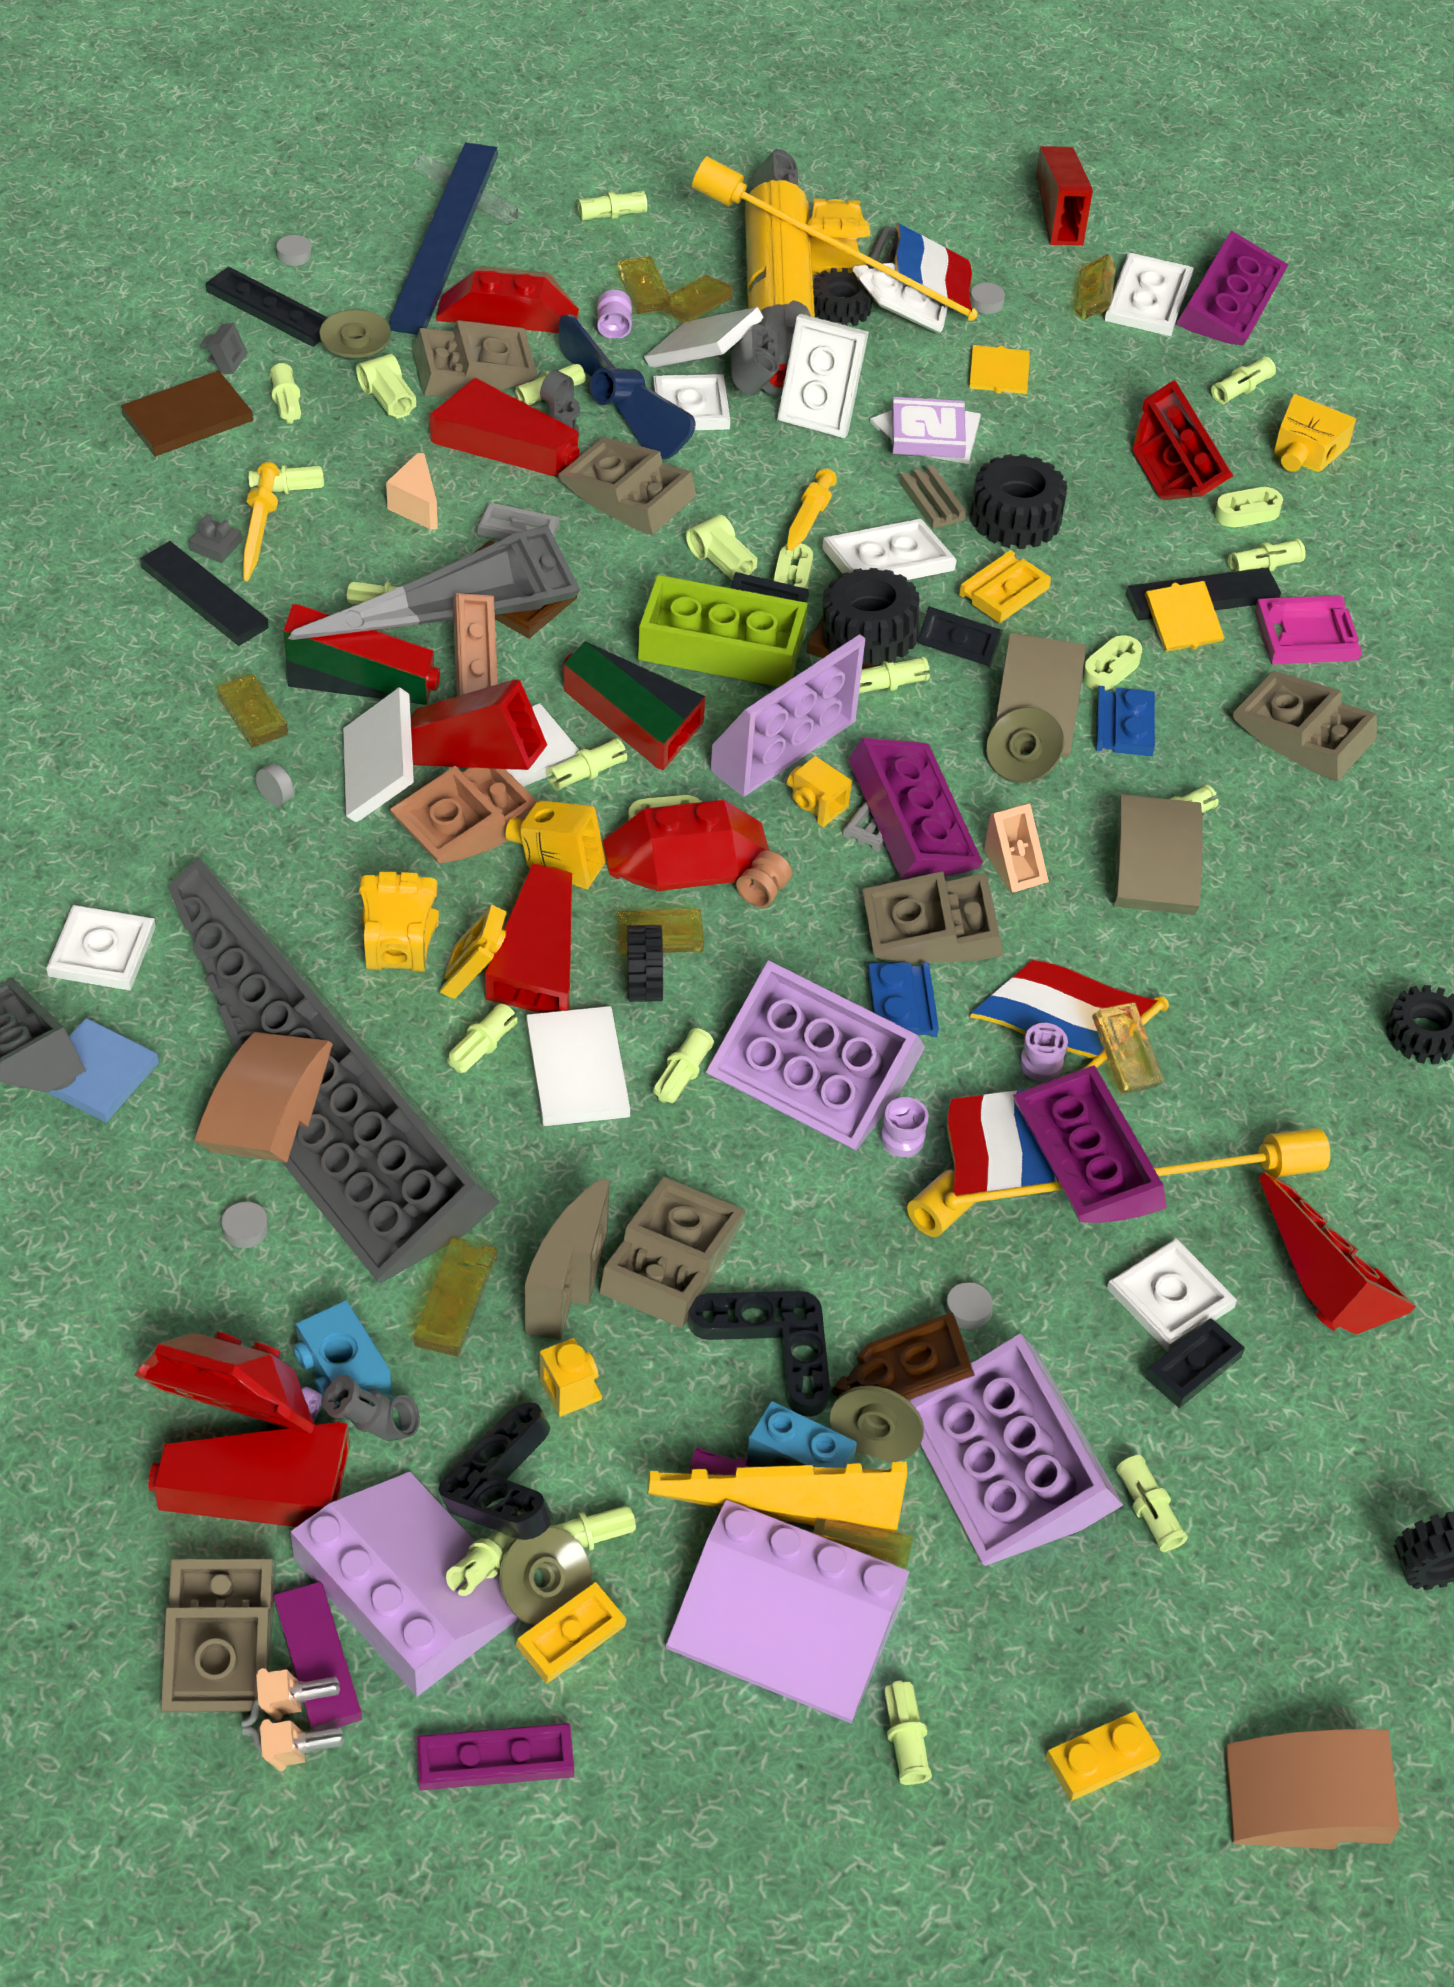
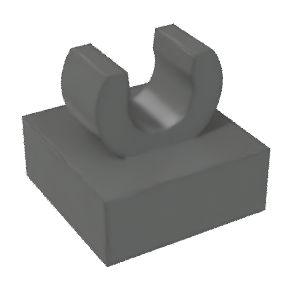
M234 323L221 324L215 335L209 334L205 336L200 344L201 349L209 348L211 351L207 362L216 364L223 374H234L248 353Z
M207 513L198 523V531L189 540V548L194 553L223 563L242 542V533L240 530L230 527L226 520H223L222 523L212 520V516Z

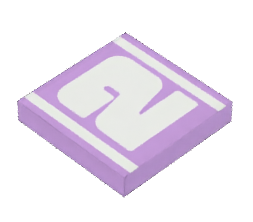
M893 397V454L965 458V401Z

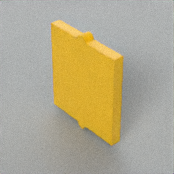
M973 345L969 388L992 390L996 393L1027 394L1030 351L1007 349L1004 346L988 347Z
M1205 581L1184 585L1173 583L1171 587L1146 591L1145 597L1165 652L1189 647L1197 649L1201 645L1223 642L1225 637Z

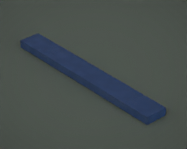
M465 142L389 320L391 331L418 335L419 328L427 329L498 158L497 147Z

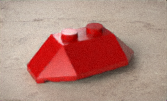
M480 266L442 294L436 321L456 323L458 320L518 327L531 331L559 333L561 316L573 315L578 320L579 308L550 273Z
M1175 379L1144 399L1142 406L1143 414L1138 424L1133 452L1161 500L1202 497L1233 477L1231 469Z
M726 800L645 808L605 838L602 843L610 876L616 879L622 877L635 885L654 891L737 882L744 871L751 869L753 860L760 852L769 851L762 822Z
M216 1331L213 1338L192 1333L158 1343L141 1362L134 1376L157 1390L307 1434H312L315 1427L295 1370L278 1359L280 1351L259 1342H254L252 1347L248 1348L241 1346L242 1341L223 1332Z

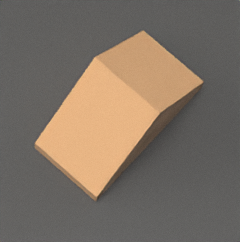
M418 453L386 482L387 508L426 528L438 529L437 500L425 454Z
M1030 803L991 813L984 852L1010 893L1049 882Z

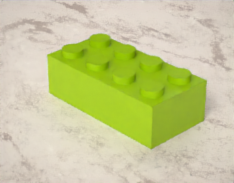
M657 575L639 626L638 660L780 687L793 677L805 636L808 603Z

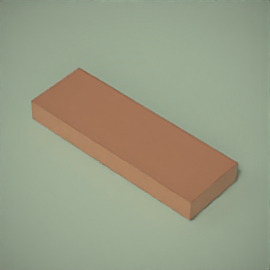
M456 593L453 597L456 692L457 696L496 685L498 684L494 596Z

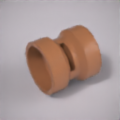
M762 851L753 860L751 869L744 871L738 878L736 883L737 890L745 901L759 908H766L777 897L778 890L783 889L791 880L792 869L781 855L773 851Z

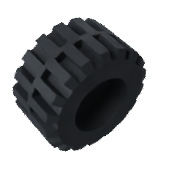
M1007 454L1003 458L995 457L990 459V463H984L980 468V472H977L970 514L973 526L978 527L977 532L982 536L989 535V541L994 544L997 541L1002 542V546L1010 548L1011 545H1017L1018 549H1026V546L1030 544L1035 548L1041 546V541L1048 543L1052 540L1053 535L1058 534L1062 523L1067 495V482L1063 480V474L1060 471L1054 470L1055 466L1051 463H1044L1038 457H1027L1026 454H1019V456Z
M860 568L853 570L852 573L845 572L839 575V579H833L823 593V635L825 645L830 646V651L833 652L860 634L865 638L862 665L865 663L880 665L883 661L891 663L896 661V657L906 656L909 654V649L915 647L916 639H918L920 597L919 592L916 591V586L912 582H907V577L901 574L895 575L894 571L887 569L882 571L878 570V568H870L869 570H862Z

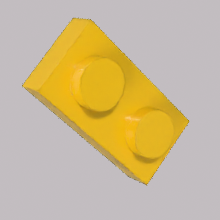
M595 1582L517 1638L516 1647L544 1682L548 1684L622 1630L626 1625L627 1619Z
M1136 1711L1049 1749L1046 1760L1070 1801H1073L1158 1762L1161 1753Z

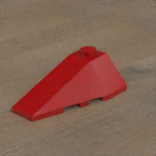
M1266 1172L1259 1177L1306 1296L1316 1305L1317 1310L1314 1314L1324 1325L1334 1331L1341 1327L1358 1335L1413 1311L1416 1306L1379 1268L1375 1267L1373 1269L1355 1254L1358 1249L1349 1240L1344 1239L1333 1229L1325 1226L1328 1223L1327 1220L1289 1184Z

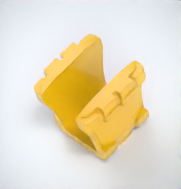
M821 198L813 199L812 218L808 221L807 225L860 252L857 238L870 237V225L863 218L860 200H848V202L839 199L827 201ZM810 234L812 274L819 273L820 276L824 270L830 274L831 268H837L838 272H842V267L848 268V273H852L854 266L866 265L863 261Z
M379 872L377 876L364 875L361 877L359 894H361L364 906L362 910V923L364 925L367 970L381 971L382 968L425 972L430 940L435 928L439 924V910L431 908L435 897H437L438 882L436 879L419 877L418 873L401 872V875H397L396 872Z

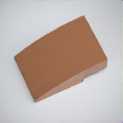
M454 766L392 807L390 813L439 864L469 858L489 851L508 841L505 833L509 820L513 817L525 820L538 801L506 769L468 768L461 772Z
M254 1032L231 1059L219 1079L202 1116L194 1141L215 1153L287 1163L298 1125L309 1126L333 1044L327 1040Z
M1339 1729L1303 1731L1248 1739L1227 1744L1225 1747L1233 1844L1336 1849L1339 1842L1391 1844L1400 1828L1389 1730Z

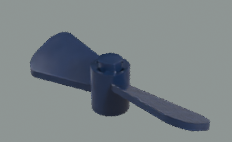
M573 315L561 316L559 321V343L561 350L570 362L581 365L584 372L592 377L590 391L593 399L601 405H616L642 447L660 451L662 460L669 459L677 454L695 431L696 423L693 415L648 389L642 373L637 369L615 368Z

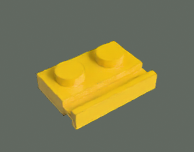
M1012 550L963 582L960 587L959 596L962 598L967 596L972 599V605L998 623L1006 620L1050 588L1051 577L1025 559L1018 560L1015 558V552Z
M491 904L453 946L444 975L447 981L440 988V993L455 999L493 959L494 954L499 950L506 936V931L502 929L506 911Z

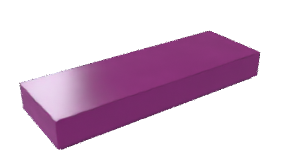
M317 1582L273 1595L296 1679L299 1682H307L336 1677L340 1684L338 1695L310 1699L303 1702L311 1731L333 1729L361 1721L362 1712L323 1584Z
M570 1723L417 1736L420 1791L574 1778Z

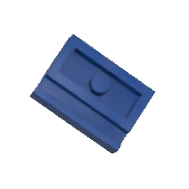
M1099 686L1097 693L1096 751L1112 749L1114 753L1153 756L1155 748V691L1116 688V691H1105V686Z
M923 962L922 966H911L910 963L868 964L867 974L872 1012L918 1036L931 1035V1037H937L939 1025L929 962Z

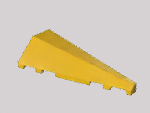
M892 1462V1467L889 1470L862 1469L861 1463L847 1464L846 1468L813 1467V1465L737 1468L736 1475L708 1474L706 1469H692V1474L650 1471L647 1474V1494L722 1508L725 1501L729 1500L775 1519L887 1539L898 1529L907 1479V1462Z

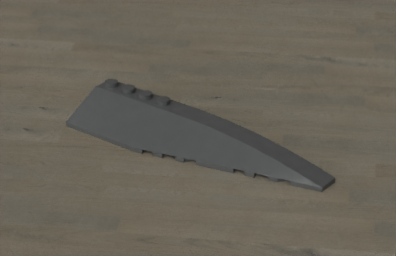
M197 858L168 888L183 925L191 934L195 954L202 961L208 975L206 980L209 988L216 995L220 1004L218 1009L236 1053L254 1032L327 1040L333 1044L309 1126L298 1125L287 1163H282L378 1282L383 1283L466 1235L499 1201L311 981L207 865Z

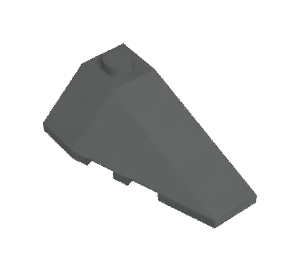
M13 978L0 984V1082L48 1093L51 1090H61L71 1085L76 1080V1076L85 1072L86 1069L64 1026Z

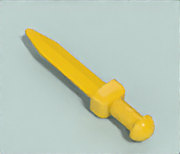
M264 462L258 467L257 473L260 475L258 488L250 491L247 497V503L253 508L244 548V581L249 580L258 562L267 515L277 510L278 499L272 493L275 476H279L280 472L277 465L272 462Z
M829 468L819 470L816 474V482H811L801 497L803 504L788 532L787 549L789 551L794 550L805 540L819 511L823 512L832 497L829 488L830 486H835L837 482V476L833 470Z

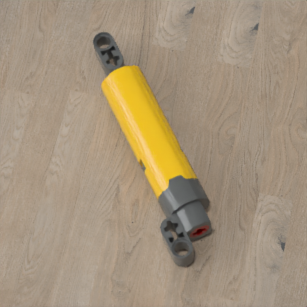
M776 148L754 173V189L750 192V195L808 224L810 220L809 201L806 199L804 191L798 187L797 164L790 154ZM746 201L748 309L758 307L763 319H761L760 323L753 325L732 349V379L735 385L745 394L754 396L763 389L771 395L782 397L796 318L799 314L815 317L811 236L800 228Z

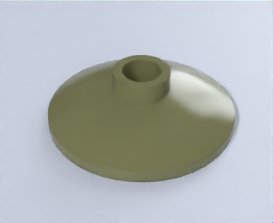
M366 310L338 312L327 318L320 328V340L323 346L330 352L347 358H363L382 351L388 345L391 338V329L388 322L380 315Z
M1034 707L1015 709L1001 717L991 729L986 748L988 760L993 769L1006 780L1016 783H1028L1041 779L1050 773L1061 759L1064 750L1062 728L1050 713ZM1026 746H1035L1033 752L1023 755Z
M877 1386L851 1388L843 1392L835 1400L830 1412L832 1430L856 1441L855 1453L867 1454L887 1463L898 1462L913 1455L920 1447L924 1436L923 1420L917 1409L906 1398L886 1388Z
M549 1527L543 1534L533 1539H515L507 1548L500 1566V1587L507 1606L516 1617L531 1626L537 1625L591 1586L592 1583L590 1562L582 1545L569 1533L554 1527ZM536 1569L540 1570L543 1574V1583L540 1587H537L534 1582V1572Z

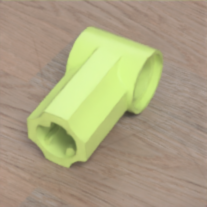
M387 354L356 365V374L360 387L366 395L374 394L388 415H393L398 419L409 415L411 410L416 407V396L403 380L400 366L393 354Z
M717 515L686 531V541L690 551L700 560L708 557L731 580H733L735 572L750 575L757 568L758 558L735 538L734 529L725 516Z

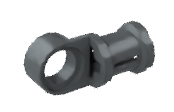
M552 370L542 382L540 397L543 401L548 402V413L552 418L579 431L576 421L580 414L579 402L574 399V381L570 376L558 370Z
M348 1375L336 1377L325 1390L323 1396V1409L327 1411L329 1416L333 1418L344 1417L350 1420L356 1429L362 1432H369L383 1440L395 1441L408 1438L418 1431L420 1414L415 1402L409 1396L389 1397L375 1389L365 1390L359 1387L355 1380ZM393 1407L398 1410L400 1415V1429L396 1428L392 1418Z

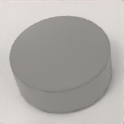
M288 235L277 242V258L281 263L289 266H299L311 259V243L307 238L300 235Z
M980 283L972 288L970 295L971 307L975 308L976 311L984 314H993L1003 308L1005 292L1000 286L993 283Z
M269 764L256 773V783L261 795L274 806H280L292 799L294 793L293 783L288 773L282 767L276 764Z
M236 1203L230 1206L222 1216L221 1222L224 1238L234 1247H254L260 1244L268 1234L267 1214L256 1203Z
M970 1282L961 1283L954 1286L948 1294L945 1308L946 1314L954 1313L959 1328L967 1330L978 1329L984 1326L990 1319L993 1300L990 1293L981 1285Z

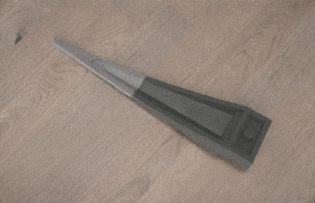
M547 525L516 532L408 584L294 629L288 639L296 640L453 620V597L456 593L494 596V612L497 615L541 609L543 605L575 598L581 590Z

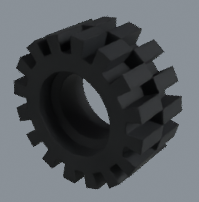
M843 267L842 272H838L837 268H831L830 274L824 270L820 276H815L813 282L815 317L820 316L819 319L841 323V325L845 326L849 322L852 326H856L859 320L861 322L867 320V316L871 314L873 298L857 279L854 272L848 273V268Z
M627 925L629 1002L663 1001L662 925Z
M1423 985L1421 992L1417 986L1410 987L1408 993L1405 990L1401 992L1398 999L1394 1002L1386 1029H1389L1387 1033L1389 1041L1395 1040L1393 1044L1395 1050L1399 1051L1404 1048V1057L1410 1060L1413 1054L1417 1055V1062L1422 1064L1425 1063L1427 1057L1430 1058L1432 1064H1439L1441 1057L1445 1062L1450 1060L1454 1054L1453 993L1447 998L1443 996L1445 989L1438 987L1437 992L1434 993L1431 992V985ZM1426 1018L1432 1020L1443 1030L1430 1031L1423 1029L1413 1019Z
M1446 1512L1443 1518H1439L1438 1514L1430 1516L1431 1521L1426 1523L1420 1520L1414 1523V1529L1406 1528L1402 1531L1403 1536H1397L1395 1539L1394 1549L1409 1586L1412 1585L1415 1589L1423 1586L1424 1590H1430L1435 1585H1439L1442 1588L1447 1587L1448 1583L1454 1582V1512Z

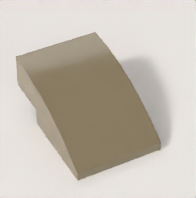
M458 320L454 332L419 328L413 353L424 396H453L474 378L500 391L536 378L537 370L524 328Z
M602 437L559 473L560 481L588 504L636 530L651 535L696 497L692 471L663 464L660 451L607 437Z
M1010 633L996 722L1005 714L1015 709L1024 707L1042 709L1050 713L1060 724L1064 734V750L1061 757L1069 758L1080 695L1086 644ZM1028 745L1024 751L1033 752L1035 746Z
M1272 671L1233 712L1234 720L1265 746L1310 771L1335 781H1339L1377 739L1376 713L1343 704L1341 690L1276 671Z
M1120 795L1114 873L1116 875L1113 907L1189 915L1196 914L1200 907L1202 876L1201 803Z
M942 871L863 889L873 953L876 958L908 963L978 961L1004 956L987 873L946 881Z
M663 1177L627 1225L624 1241L604 1266L599 1294L683 1328L688 1321V1311L696 1297L704 1294L720 1266L744 1217L745 1210Z
M600 1178L584 1190L563 1211L543 1239L532 1261L525 1282V1334L562 1340L571 1302L585 1305L590 1304L608 1233L610 1180Z
M171 1559L169 1608H166L162 1713L251 1712L252 1705L258 1698L256 1674L262 1668L269 1672L276 1566L272 1559ZM261 1707L259 1708V1712H265Z

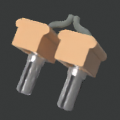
M262 1668L258 1671V1674H256L258 1698L252 1705L250 1717L242 1720L243 1735H251L253 1737L255 1747L262 1752V1757L278 1771H284L286 1766L305 1763V1753L343 1745L344 1734L340 1727L307 1733L300 1730L291 1720L272 1723L268 1719L262 1721L260 1734L256 1729L248 1727L256 1722L260 1707L274 1720L279 1721L285 1714L302 1712L301 1702L338 1695L340 1691V1684L336 1677L299 1682L287 1669L268 1672Z

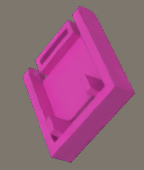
M1342 596L1258 599L1255 614L1271 664L1357 661L1362 655V650L1358 644L1359 638L1348 608L1345 609L1344 598ZM1274 624H1281L1283 632L1279 637H1277Z

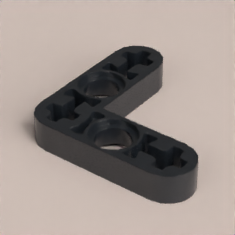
M805 1291L708 1293L695 1298L688 1311V1326L695 1336L706 1340L781 1338L786 1397L789 1407L794 1412L806 1417L819 1415L825 1410L828 1405L830 1380L822 1306L815 1295ZM757 1308L764 1311L767 1319L762 1323L754 1324L746 1321L742 1314L747 1309ZM776 1308H781V1321H775ZM803 1308L805 1315H807L806 1319H798L797 1314L794 1313L795 1309ZM728 1309H735L734 1323H729ZM712 1311V1315L715 1318L714 1322H705L703 1312ZM798 1346H808L817 1353V1357L812 1361L803 1362L797 1360L792 1355V1351ZM803 1376H811V1391L815 1394L814 1399H806L805 1394L802 1392Z
M528 1402L512 1408L443 1478L438 1490L452 1514L521 1540L540 1536L550 1527L553 1514L543 1495L534 1489L507 1480L549 1435V1422L538 1404ZM503 1454L498 1459L486 1463L492 1457ZM504 1498L498 1504L487 1508L492 1502Z

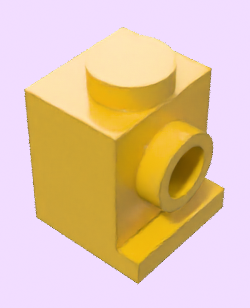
M814 756L806 764L797 766L790 773L787 785L793 789L792 799L796 801L801 809L810 811L818 816L817 824L821 827H825L849 807L852 780L818 757Z
M575 1338L540 1351V1382L559 1417L602 1400V1394L594 1382L599 1377L596 1363L589 1352H585L578 1345Z

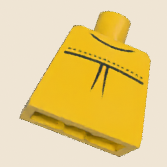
M1294 394L1281 424L1274 454L1281 457V464L1287 471L1296 472L1303 466L1313 471L1321 472L1348 448L1357 418Z
M539 801L534 805L525 820L513 817L507 824L506 839L523 845L529 868L534 863L571 872L572 884L588 890L606 863L596 809L593 806Z

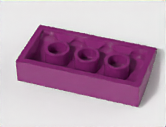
M1231 230L1176 324L1193 333L1234 345H1244L1286 271L1288 264Z
M862 738L848 760L900 879L905 880L942 871L946 877L979 869L983 861L929 743Z
M1095 1065L1013 1095L1019 1111L1079 1222L1104 1223L1121 1221L1167 1208L1162 1181Z

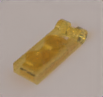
M454 1237L451 1239L415 1331L414 1346L456 1357L460 1356L488 1278L495 1267L498 1248L483 1245L480 1249L468 1246L467 1240ZM462 1263L474 1265V1269L462 1266Z

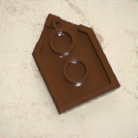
M954 1313L944 1314L867 1344L857 1356L859 1363L848 1377L842 1376L831 1391L834 1396L839 1397L843 1392L854 1387L877 1386L892 1390L910 1401L975 1376Z

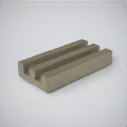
M934 465L928 466L925 473L921 469L914 470L913 476H910L908 472L901 474L900 485L932 529L965 520V508ZM916 484H919V485L921 486V488L924 490V492H925L926 495L928 496V500L926 499V497L923 495V493L921 492V490L918 488V486H917ZM931 504H932L934 507H936V509L939 511V513H940L941 516H942L941 518H940V517L938 516V514L935 512V510L933 509V507L931 506Z

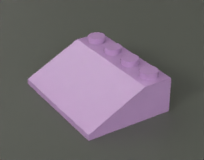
M859 634L745 709L712 744L711 772L741 796L745 797L856 722L865 638Z
M768 960L706 1073L857 1151L885 1113L887 1105L896 1098L906 1084L925 1046L917 1034Z
M1021 1333L971 1363L975 1376L910 1401L919 1412L924 1424V1436L921 1446L982 1564L985 1566L1079 1532L1123 1506L1040 1354Z
M411 1472L331 1502L291 1531L294 1560L315 1583L321 1582L323 1584L326 1596L416 1697L519 1619L512 1613L503 1598L500 1587V1573L493 1578L483 1580L467 1596L458 1595L459 1589L467 1582H463L455 1591L450 1589L446 1581L447 1571L467 1555V1552L470 1550L468 1548L475 1541Z
M726 1500L706 1541L666 1644V1649L852 1724L903 1603L910 1571Z

